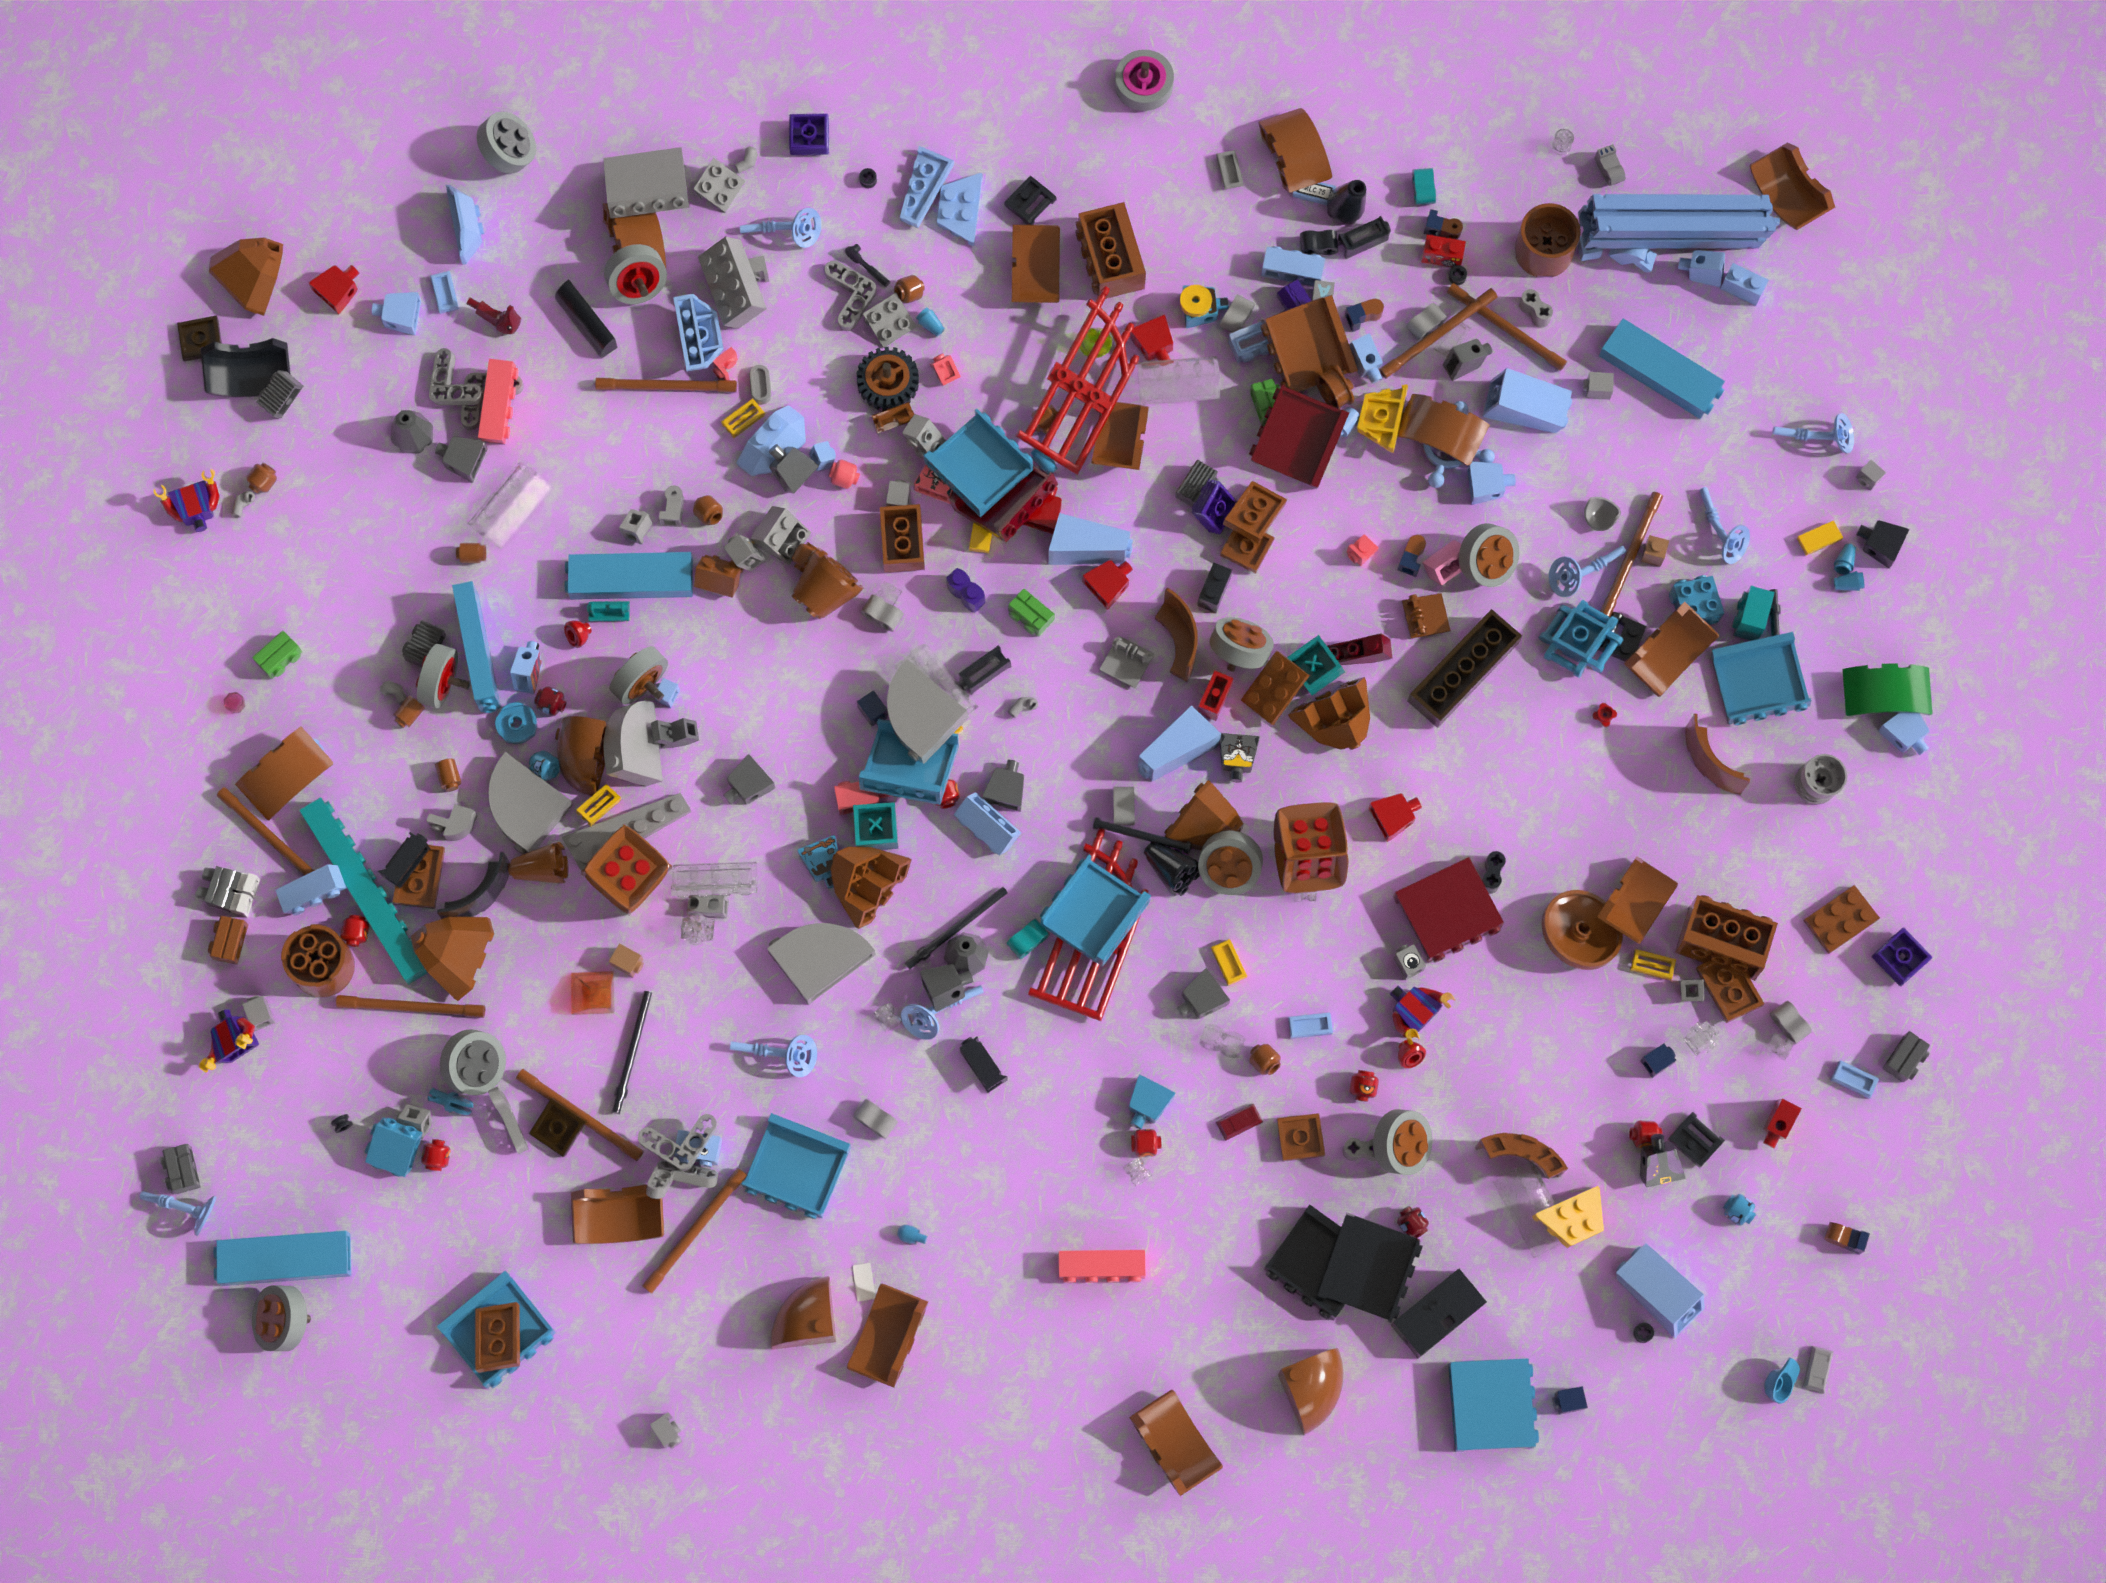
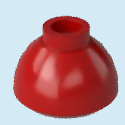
M573 620L566 622L564 626L565 636L568 642L575 648L582 647L588 640L589 634L592 633L591 627L587 622L582 623Z
M1404 1040L1398 1046V1060L1403 1068L1416 1067L1426 1056V1049L1419 1043L1413 1042L1410 1045L1407 1040Z

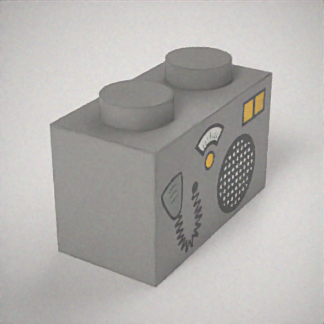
M742 535L731 537L728 540V544L724 546V549L736 566L752 572L766 560V557L756 543Z

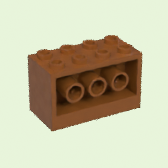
M1125 202L1078 213V221L1075 222L1077 228L1075 233L1077 241H1081L1082 257L1087 260V274L1089 277L1092 276L1093 283H1091L1093 293L1100 295L1102 288L1107 286L1110 288L1107 297H1105L1107 299L1145 289L1146 271Z
M1697 895L1688 908L1675 953L1702 963L1712 960L1716 962L1712 964L1713 966L1728 968L1733 973L1742 975L1741 971H1746L1750 979L1755 981L1765 968L1778 923L1766 916H1756L1749 910L1736 909L1729 903L1713 901L1709 896Z

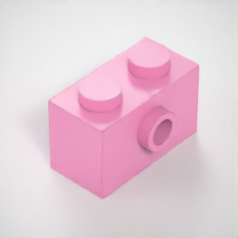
M1453 540L1422 562L1430 579L1443 585L1462 572L1459 565L1461 543Z

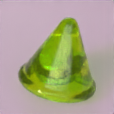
M1090 328L1079 347L1081 352L1087 357L1102 328ZM1110 334L1096 358L1106 355L1111 349L1112 337Z

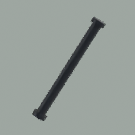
M1098 817L1095 818L1093 823V829L1095 830L1099 828L1184 850V853L1187 854L1191 850L1192 842L1174 840L1105 822Z

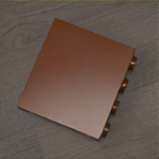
M1325 295L1261 320L1262 325H1260L1264 337L1267 336L1269 342L1267 348L1270 355L1274 356L1276 362L1274 363L1276 373L1281 376V386L1285 385V387L1296 392L1316 386L1315 374L1326 372L1330 365L1335 366L1337 364L1343 375L1358 371L1332 295Z

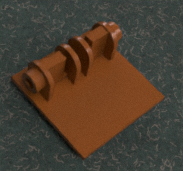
M1442 593L1417 597L1416 594L1409 596V599L1402 600L1411 639L1451 631Z

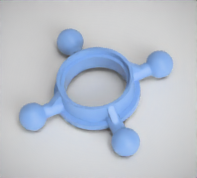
M1457 401L1454 403L1457 406L1456 410L1467 414L1468 405L1465 402ZM1423 444L1428 460L1436 466L1435 472L1431 473L1428 477V483L1433 488H1439L1444 483V476L1442 475L1444 469H1454L1463 463L1457 459L1450 461L1440 459L1433 453L1431 446ZM1490 449L1478 450L1475 455L1476 458H1479L1480 462L1492 463L1495 459L1494 452Z

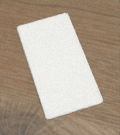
M871 1263L853 1265L857 1301L875 1299Z

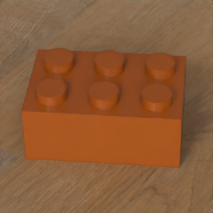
M920 504L880 507L884 573L925 570Z

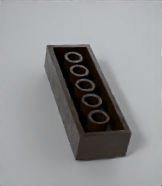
M1491 609L1409 694L1407 702L1434 726L1439 728L1519 644L1522 635Z

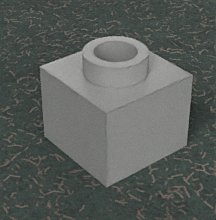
M1870 460L1859 471L1856 478L1862 486L1872 490L1882 480L1886 472L1874 461Z
M1704 979L1681 980L1682 1002L1705 1000ZM1691 986L1697 987L1696 994L1690 992Z

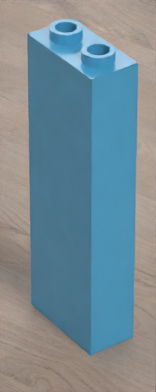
M1624 318L1618 324L1599 354V357L1699 419L1704 414L1708 415L1714 407V404H1712L1715 398L1719 400L1725 390L1722 388L1725 383L1723 379Z
M691 552L568 554V561H565V573L568 574V581H565L564 587L565 593H568L570 600L693 597V557Z
M473 581L452 585L474 700L480 712L492 713L496 709L501 708L479 594Z
M348 1231L217 1240V1246H214L213 1249L214 1259H217V1268H214V1280L221 1286L351 1276V1235Z

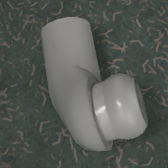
M747 147L744 160L735 164L738 173L755 165L758 153L754 147Z
M246 491L236 496L231 516L241 518L243 508L254 502L255 494L251 491Z
M385 681L380 686V692L384 695L394 694L399 705L407 698L402 686L397 683Z
M1021 697L1009 709L1008 713L1013 718H1016L1021 711L1035 710L1038 707V701L1033 697Z

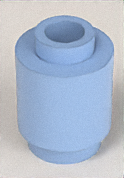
M1351 407L1343 409L1350 413L1340 437H1347L1359 422V413Z

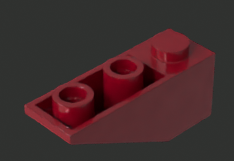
M1382 633L1327 646L1340 665L1375 663L1393 659L1391 639Z

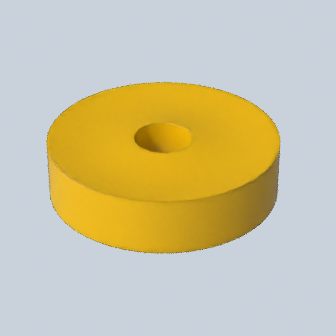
M1190 285L1182 291L1180 307L1188 316L1201 317L1211 308L1212 296L1204 286ZM1193 299H1198L1199 302H1198V303H1194L1192 300H1193Z

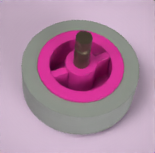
M1137 50L1122 58L1116 68L1115 90L1125 105L1135 110L1149 111L1159 108L1170 98L1173 91L1174 72L1170 62L1163 55L1152 50Z

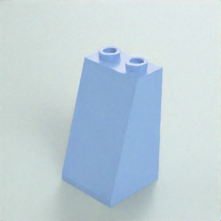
M1506 368L1490 381L1483 417L1557 433L1565 428L1568 423V417L1566 416L1572 404V391Z
M1059 513L1049 547V564H1103L1109 560L1113 561L1114 564H1122L1126 558L1131 556L1133 539H1130L1131 532Z
M1191 705L1139 755L1138 772L1145 779L1149 778L1151 781H1154L1216 749L1219 746L1221 733Z
M1645 1243L1642 1247L1639 1246L1633 1251L1632 1257L1627 1262L1623 1261L1617 1267V1280L1676 1338L1705 1309L1704 1294Z

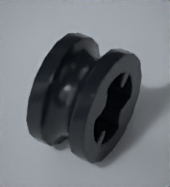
M871 168L863 169L859 174L860 184L868 189L874 187L877 183L876 172ZM868 175H871V179L865 181V178H867Z
M1461 265L1452 267L1449 273V281L1457 286L1465 283L1467 270ZM1455 272H1458L1459 275H1461L1460 279H1457V276H1455Z
M348 1114L341 1115L331 1122V1125L335 1126L334 1131L336 1133L345 1131L353 1125L352 1121L348 1120Z
M1644 1322L1638 1324L1633 1330L1634 1338L1640 1343L1650 1341L1654 1336L1653 1327ZM1640 1327H1644L1645 1331H1649L1646 1339L1638 1334V1331L1642 1330Z

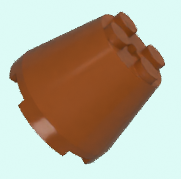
M818 547L812 553L791 596L799 604L802 603L807 606L806 611L810 615L821 619L856 597L864 587L857 585L858 580L843 565L832 557H828L827 552Z

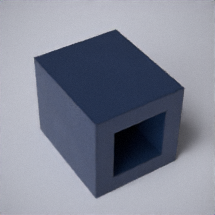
M874 690L857 701L858 709L871 726L878 725V719H887L888 709Z
M1663 1043L1645 1055L1640 1062L1653 1078L1673 1065L1677 1060L1675 1059L1676 1055L1673 1049Z
M1583 1386L1557 1391L1554 1393L1555 1397H1552L1554 1409L1558 1410L1559 1415L1588 1408Z

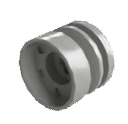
M1816 755L1796 773L1794 781L1796 792L1808 803L1815 805L1824 804L1842 791L1846 785V768L1841 760L1833 755Z

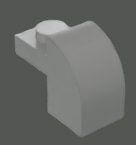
M454 804L449 819L429 813L426 821L431 830L439 833L444 831L443 836L446 840L457 841L465 838L471 832L477 814L472 809Z

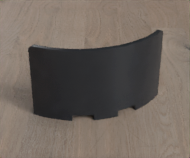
M271 338L249 344L250 348H239L238 345L212 342L200 348L205 392L224 397L259 396V393L268 387L270 377L279 370L286 371L291 375L287 342Z
M500 852L498 862L488 863L486 875L476 890L462 899L445 902L444 909H437V914L441 919L446 917H473L487 910L496 901L495 899L502 889L505 888L509 877L508 864L510 862L504 852Z

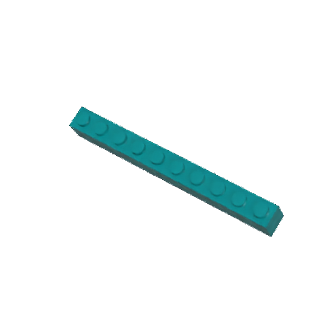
M320 797L300 809L299 811L332 864L338 865L346 887L406 983L409 985L426 975L428 972L414 952L411 937L409 938L406 934V931L409 930L402 919L398 921L395 916L398 911L392 902L388 904L384 897L388 895L381 885L377 887L374 880L377 878L371 868L368 870L365 868L363 863L366 860L361 852H355L353 846L356 844L350 834L346 836L342 831L345 829V826L340 818L335 819L332 815L335 810L330 802H324Z

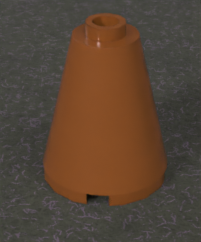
M554 842L515 857L508 864V873L517 880L565 883L564 879L568 878L569 871L568 858L563 856L561 851L565 850L561 842Z

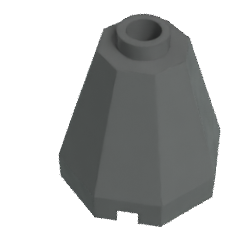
M401 410L392 422L391 441L402 453H421L424 447L429 446L433 441V425L419 412Z
M962 932L948 941L944 960L947 965H954L958 974L969 970L973 976L985 969L989 950L980 936Z

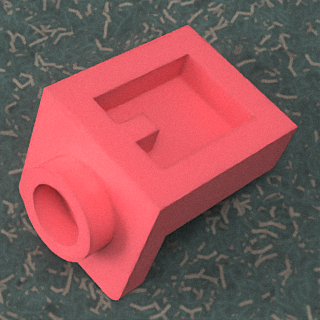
M732 347L713 361V372L719 379L730 380L726 369H731L738 360L736 351Z
M942 353L934 357V362L930 363L942 386L961 377L951 355L944 356Z
M1364 534L1354 544L1348 546L1346 553L1353 563H1358L1362 566L1378 551L1379 547Z

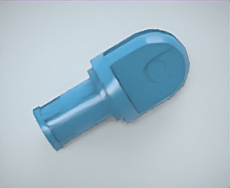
M432 1088L429 1092L432 1096H428V1101L443 1105L445 1111L449 1113L454 1111L459 1114L469 1115L472 1112L469 1108H473V1102L460 1097L456 1092L447 1094L435 1088Z

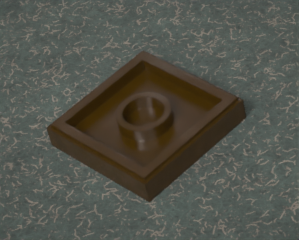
M217 315L177 323L184 362L201 359L200 348L212 342L222 343Z
M551 1098L529 1134L560 1156L565 1157L587 1123V1120L555 1098Z

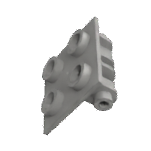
M713 158L693 190L696 191L695 196L702 199L704 197L725 213L742 188L745 180Z
M894 293L863 313L865 323L868 326L870 325L883 348L916 328L915 323L897 293Z
M1118 635L1114 639L1113 646L1099 670L1136 688L1154 653Z

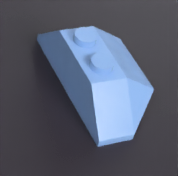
M445 185L459 256L462 264H467L482 244L481 235L485 234L482 222H478V217H481L479 205H475L471 197L453 186Z
M694 294L673 297L686 371L705 369L724 350L717 311L698 299Z
M789 405L775 411L748 440L736 464L751 476L772 473L769 466L775 459L769 453V450L775 444H778L783 450L788 446L799 450L805 444L804 417Z

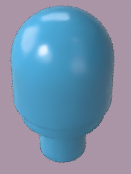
M902 1225L897 1232L899 1239L909 1244H915L916 1241L925 1244L928 1237L920 1234L919 1229L910 1225Z

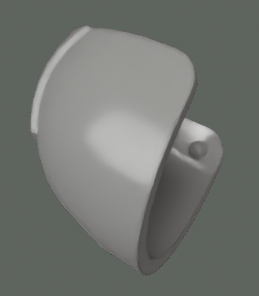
M1591 497L1584 509V517L1587 524L1597 531L1608 530L1618 521L1621 515L1620 508L1612 501L1603 497Z

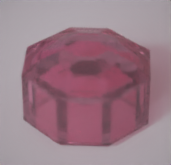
M237 692L228 693L224 698V707L232 714L239 713L245 707V699Z

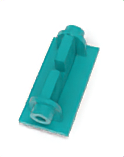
M630 601L589 602L587 604L588 621H629Z

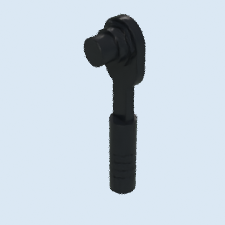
M858 244L848 246L845 249L846 255L853 262L862 265L884 287L890 284V280L862 259L858 253L861 250Z

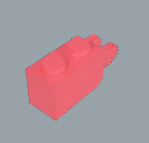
M850 781L840 782L838 786H834L840 815L854 813L853 805L880 803L879 799L891 796L860 790L859 782L850 783Z

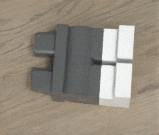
M216 866L215 869L204 868L202 879L210 881L209 888L199 886L195 896L210 907L248 918L253 903L252 897H255L260 883L258 876Z

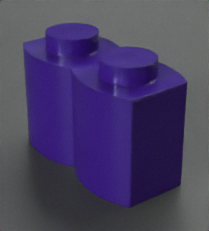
M956 568L946 577L950 593L961 599L963 605L969 611L975 613L985 604L984 591L978 584L971 582L965 571Z

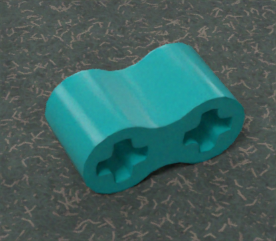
M1433 168L1413 169L1412 183L1415 205L1435 204L1436 189Z
M1035 918L1022 930L1013 935L1006 944L1019 959H1023L1034 948L1043 943L1050 934Z

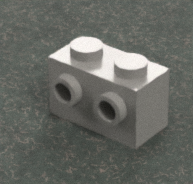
M914 414L902 432L907 439V444L915 449V454L921 459H924V455L929 450L933 453L946 442L929 418Z

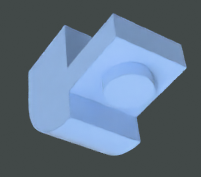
M1611 248L1608 256L1620 265L1634 263L1646 273L1652 271L1657 254L1649 248Z

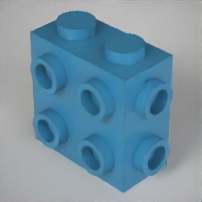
M1701 575L1691 581H1677L1669 592L1670 602L1674 604L1675 609L1685 601L1709 625L1718 623L1724 615L1713 576L1706 577V575Z
M383 1117L378 1123H374L370 1135L373 1137L365 1149V1154H367L365 1162L371 1164L374 1168L387 1170L395 1176L406 1177L412 1170L423 1132L418 1131L413 1126L397 1123L392 1118Z

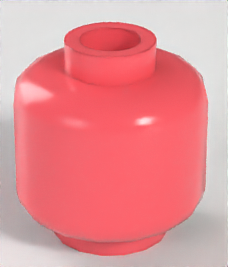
M838 460L837 463L833 462L828 477L831 478L832 484L848 489L852 484H857L860 474L857 473V466L845 460Z

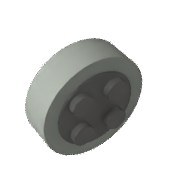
M473 1029L463 1030L452 1036L445 1044L440 1057V1071L446 1084L453 1090L468 1095H482L487 1093L488 1090L493 1089L500 1082L506 1066V1055L500 1041L489 1033Z

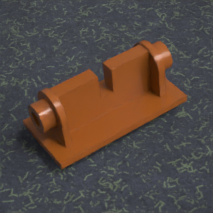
M910 402L872 415L877 434L909 423L914 416V411L911 408Z

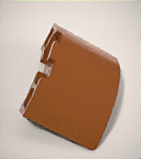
M1303 108L1258 122L1262 141L1267 145L1271 154L1275 153L1279 160L1276 162L1282 186L1286 191L1291 193L1332 178L1329 160L1320 135L1313 121Z
M1787 142L1750 164L1751 173L1762 195H1769L1773 211L1793 229L1798 230L1835 208L1831 190L1825 188L1816 178L1811 179L1807 174L1809 169L1797 146Z
M603 203V223L608 230L609 236L614 237L616 244L612 246L613 254L626 246L646 245L658 252L666 268L663 236L656 212L610 219L608 204Z
M1013 225L1012 258H1016V262H1012V302L1058 303L1060 226Z
M1412 394L1402 414L1397 437L1414 440L1436 448L1464 465L1469 466L1490 424L1471 412L1466 415L1456 410L1457 406L1443 400L1442 403L1433 401L1431 396Z
M1116 402L1095 442L1091 463L1139 470L1144 440L1140 439L1141 434H1145L1149 406Z
M1166 588L1164 603L1156 614L1155 620L1167 629L1174 641L1175 659L1170 673L1188 682L1194 669L1198 634L1196 622L1189 607L1181 597L1171 589Z
M1684 601L1646 639L1645 643L1627 659L1624 665L1655 695L1661 697L1672 683L1719 637V634Z
M1694 713L1685 727L1686 745L1688 752H1690L1695 762L1694 765L1704 777L1706 776L1715 783V786L1741 795L1750 783V778L1744 777L1742 772L1727 767L1715 756L1709 745L1707 728L1698 726V714Z
M300 726L282 740V743L273 752L270 750L263 756L259 763L252 769H249L235 785L267 820H270L300 791L331 767L333 761Z
M1637 856L1619 882L1622 884L1620 890L1615 888L1597 917L1640 944L1677 888L1678 882Z
M1493 1134L1480 1139L1475 1146L1476 1150L1484 1148L1489 1159L1505 1155L1525 1158L1537 1165L1548 1179L1554 1176L1559 1178L1568 1169L1562 1158L1551 1147L1549 1148L1538 1141V1139L1524 1134Z
M647 1184L622 1188V1191L582 1189L571 1192L573 1243L607 1244L663 1237V1199L647 1196Z
M880 1284L862 1334L847 1364V1369L894 1388L904 1368L903 1365L907 1354L912 1349L915 1334L921 1325L929 1301L888 1285Z
M1174 1390L1168 1391L1129 1417L1141 1439L1149 1447V1452L1156 1463L1162 1467L1167 1479L1180 1496L1223 1468L1222 1463L1192 1422Z

